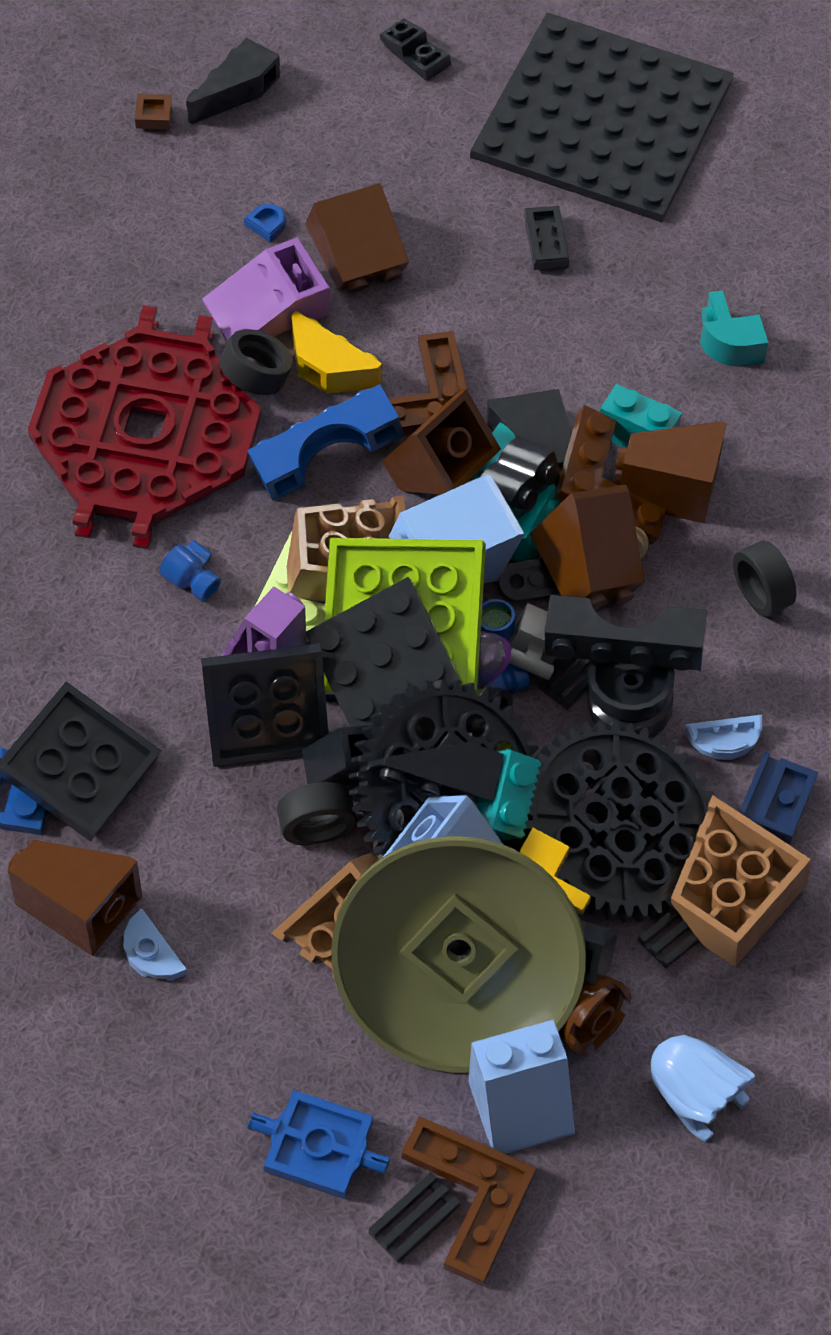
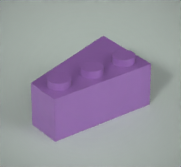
M273 586L244 618L235 632L234 638L228 643L227 649L221 656L306 645V613L302 601L294 594L284 593Z

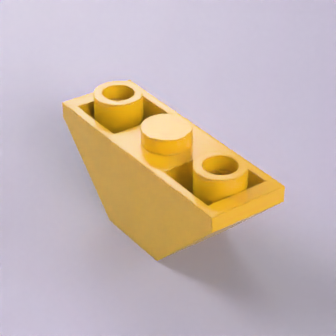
M297 311L291 315L292 338L299 377L326 394L371 389L382 384V363L374 355L359 350L351 345L346 338L328 331L313 318H307Z

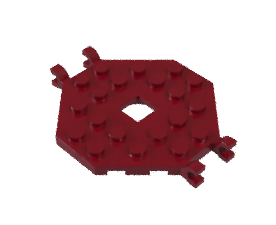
M143 305L137 327L125 332V338L110 345L103 343L81 354L80 360L64 368L60 364L47 371L28 426V433L31 441L78 505L72 520L73 525L77 526L74 533L75 536L90 538L95 513L135 520L131 530V535L135 536L133 547L148 549L153 523L244 477L250 458L247 450L253 447L261 420V409L253 399L250 400L241 388L234 385L223 374L220 367V359L216 356L215 349L211 345L214 331L211 330L213 317L199 315L193 337L158 331L159 323L155 320L157 307ZM132 410L166 416L161 434L151 439L128 436L125 431Z

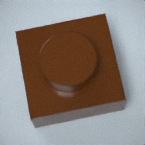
M137 94L136 129L170 130L172 95Z

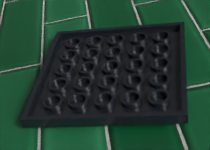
M547 12L472 146L470 158L662 223L733 81L734 73Z

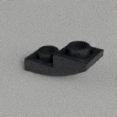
M405 18L394 23L390 28L379 34L383 44L426 81L452 65L450 54L428 42L426 30Z

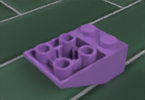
M298 237L264 250L202 298L203 304L211 317H213L226 342H228L230 336L235 331L242 329L259 330L273 337L292 330L291 315L295 311L315 320L330 314L329 286Z

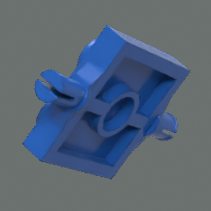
M293 1090L286 1109L278 1116L277 1120L253 1112L248 1123V1130L271 1136V1148L264 1163V1172L345 1199L353 1176L360 1170V1167L385 1175L390 1162V1157L367 1150L366 1140L373 1124V1116Z

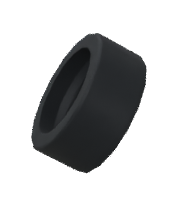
M242 329L235 331L230 336L220 356V367L223 374L237 387L255 395L268 396L277 393L283 387L293 367V358L289 350L273 336L259 330ZM245 356L258 360L267 368L254 364Z
M761 540L734 554L733 570L738 587L755 612L761 616L769 617L795 603L797 590L793 573L782 553L771 542Z
M321 782L304 785L286 793L279 800L277 806L281 833L285 840L295 845L307 846L335 841L346 836L355 828L357 822L356 812L352 811L354 803L352 795H349V789L339 783Z

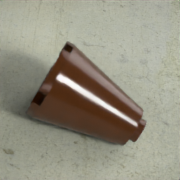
M606 975L595 985L583 981L580 996L573 1012L558 1031L571 1050L581 1056L587 1055L584 1049L592 1042L594 1049L597 1050L618 1029L626 1016L620 1010L624 1000L628 1003L631 1002L630 989L622 982Z

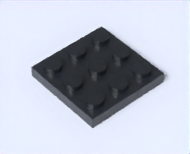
M409 577L305 632L311 645L320 644L324 674L350 727L374 725L370 716L382 713L380 705L390 701L393 702L392 696L402 692L405 694V689L408 687H419V684L431 681L433 684L434 681L445 679L447 683L454 680H460L463 683L412 579Z
M320 644L201 658L213 767L302 756V750L329 734Z
M66 681L0 759V776L91 842L156 761L162 750Z

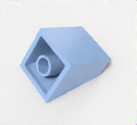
M491 474L484 475L401 512L389 534L390 539L484 540L486 543L484 583L499 579L524 536V532Z
M436 796L428 797L384 856L417 841L446 836L473 837L502 845L503 843L469 797Z
M554 1020L471 1043L468 1082L491 1148L508 1154L575 1134L568 1061Z

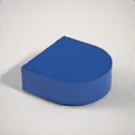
M263 204L255 208L244 218V225L268 242H271L285 229L286 215L284 210L277 205Z

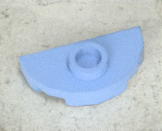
M762 715L686 724L684 732L690 744L701 754L714 759L732 760L746 755L756 746L762 731Z
M141 908L130 918L124 931L123 947L130 966L141 976L167 979V981L187 975L185 966Z

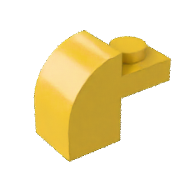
M532 828L520 853L543 867L565 891L576 912L583 915L590 902V895L557 878L569 854V846Z

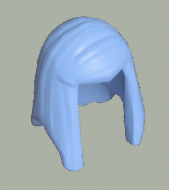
M686 1035L675 1036L660 1043L651 1057V1075L654 1085L686 1128L704 1142H708L714 1134L704 1123H711L716 1118L717 1112L725 1109L728 1102H734L740 1109L749 1102V1097L744 1090L750 1083H753L756 1076L749 1069L708 1043Z

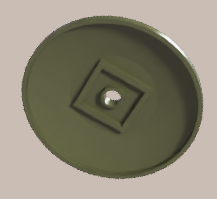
M446 836L417 841L387 854L374 863L360 876L344 899L337 916L331 946L332 968L339 994L345 1007L361 1029L381 1047L405 1061L432 1070L453 1073H469L472 1042L554 1020L557 1031H559L573 1012L579 999L586 966V948L581 923L572 902L558 882L539 864L512 848L485 839L463 836ZM454 940H464L471 946L472 950L466 955L459 956L453 954L449 950L448 945Z

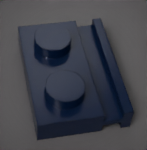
M764 752L739 813L782 841L790 844L817 779L818 772L782 758L779 761L769 757L770 754Z

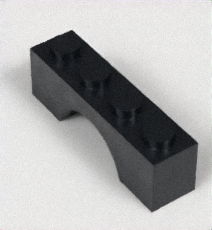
M550 595L544 632L545 655L555 656L560 659L576 658L595 660L600 663L617 662L634 664L640 667L657 666L674 668L680 671H701L707 610L667 606L665 611L649 624L639 627H620L602 619L593 609L589 598Z

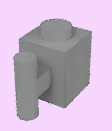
M527 603L515 622L514 634L508 642L511 649L509 663L549 680L554 671L552 663L557 657L545 655L544 632L548 612Z

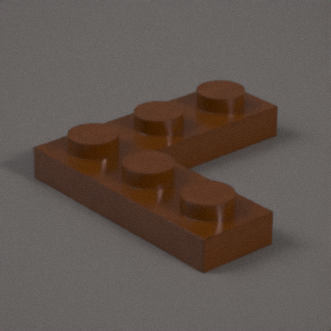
M454 331L418 335V347L429 393L388 398L399 416L404 435L412 434L461 389H467Z
M585 404L577 412L555 498L564 501L574 492L618 486L602 478L616 424L615 419ZM629 491L635 526L645 532L649 544L653 545L659 539L666 509Z
M419 1116L401 1152V1159L477 1192L444 1261L443 1269L480 1286H484L535 1176L536 1167Z

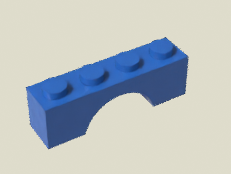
M379 384L371 389L360 391L355 397L337 406L334 405L326 408L321 414L305 422L294 424L289 430L271 439L268 438L260 441L255 447L247 451L257 474L273 501L306 486L308 465L313 457L322 449L333 444L346 442L361 445L374 452L405 435L398 414Z

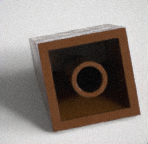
M381 183L314 203L305 225L338 291L348 288L349 292L353 293L367 288L369 281L381 278L382 282H389L402 276L401 271L405 270L409 260Z
M461 389L391 452L382 463L397 488L401 491L441 495L464 485L501 448L467 389Z
M713 422L631 433L628 447H620L614 484L618 486L626 485L630 492L666 509L665 515L705 524L727 423Z
M626 485L571 493L530 533L561 596L589 598L594 610L612 603L617 607L634 598L633 592L645 582L631 498Z
M33 840L25 850L21 849L15 853L7 869L16 906L91 956L96 953L143 897L138 862L130 856Z

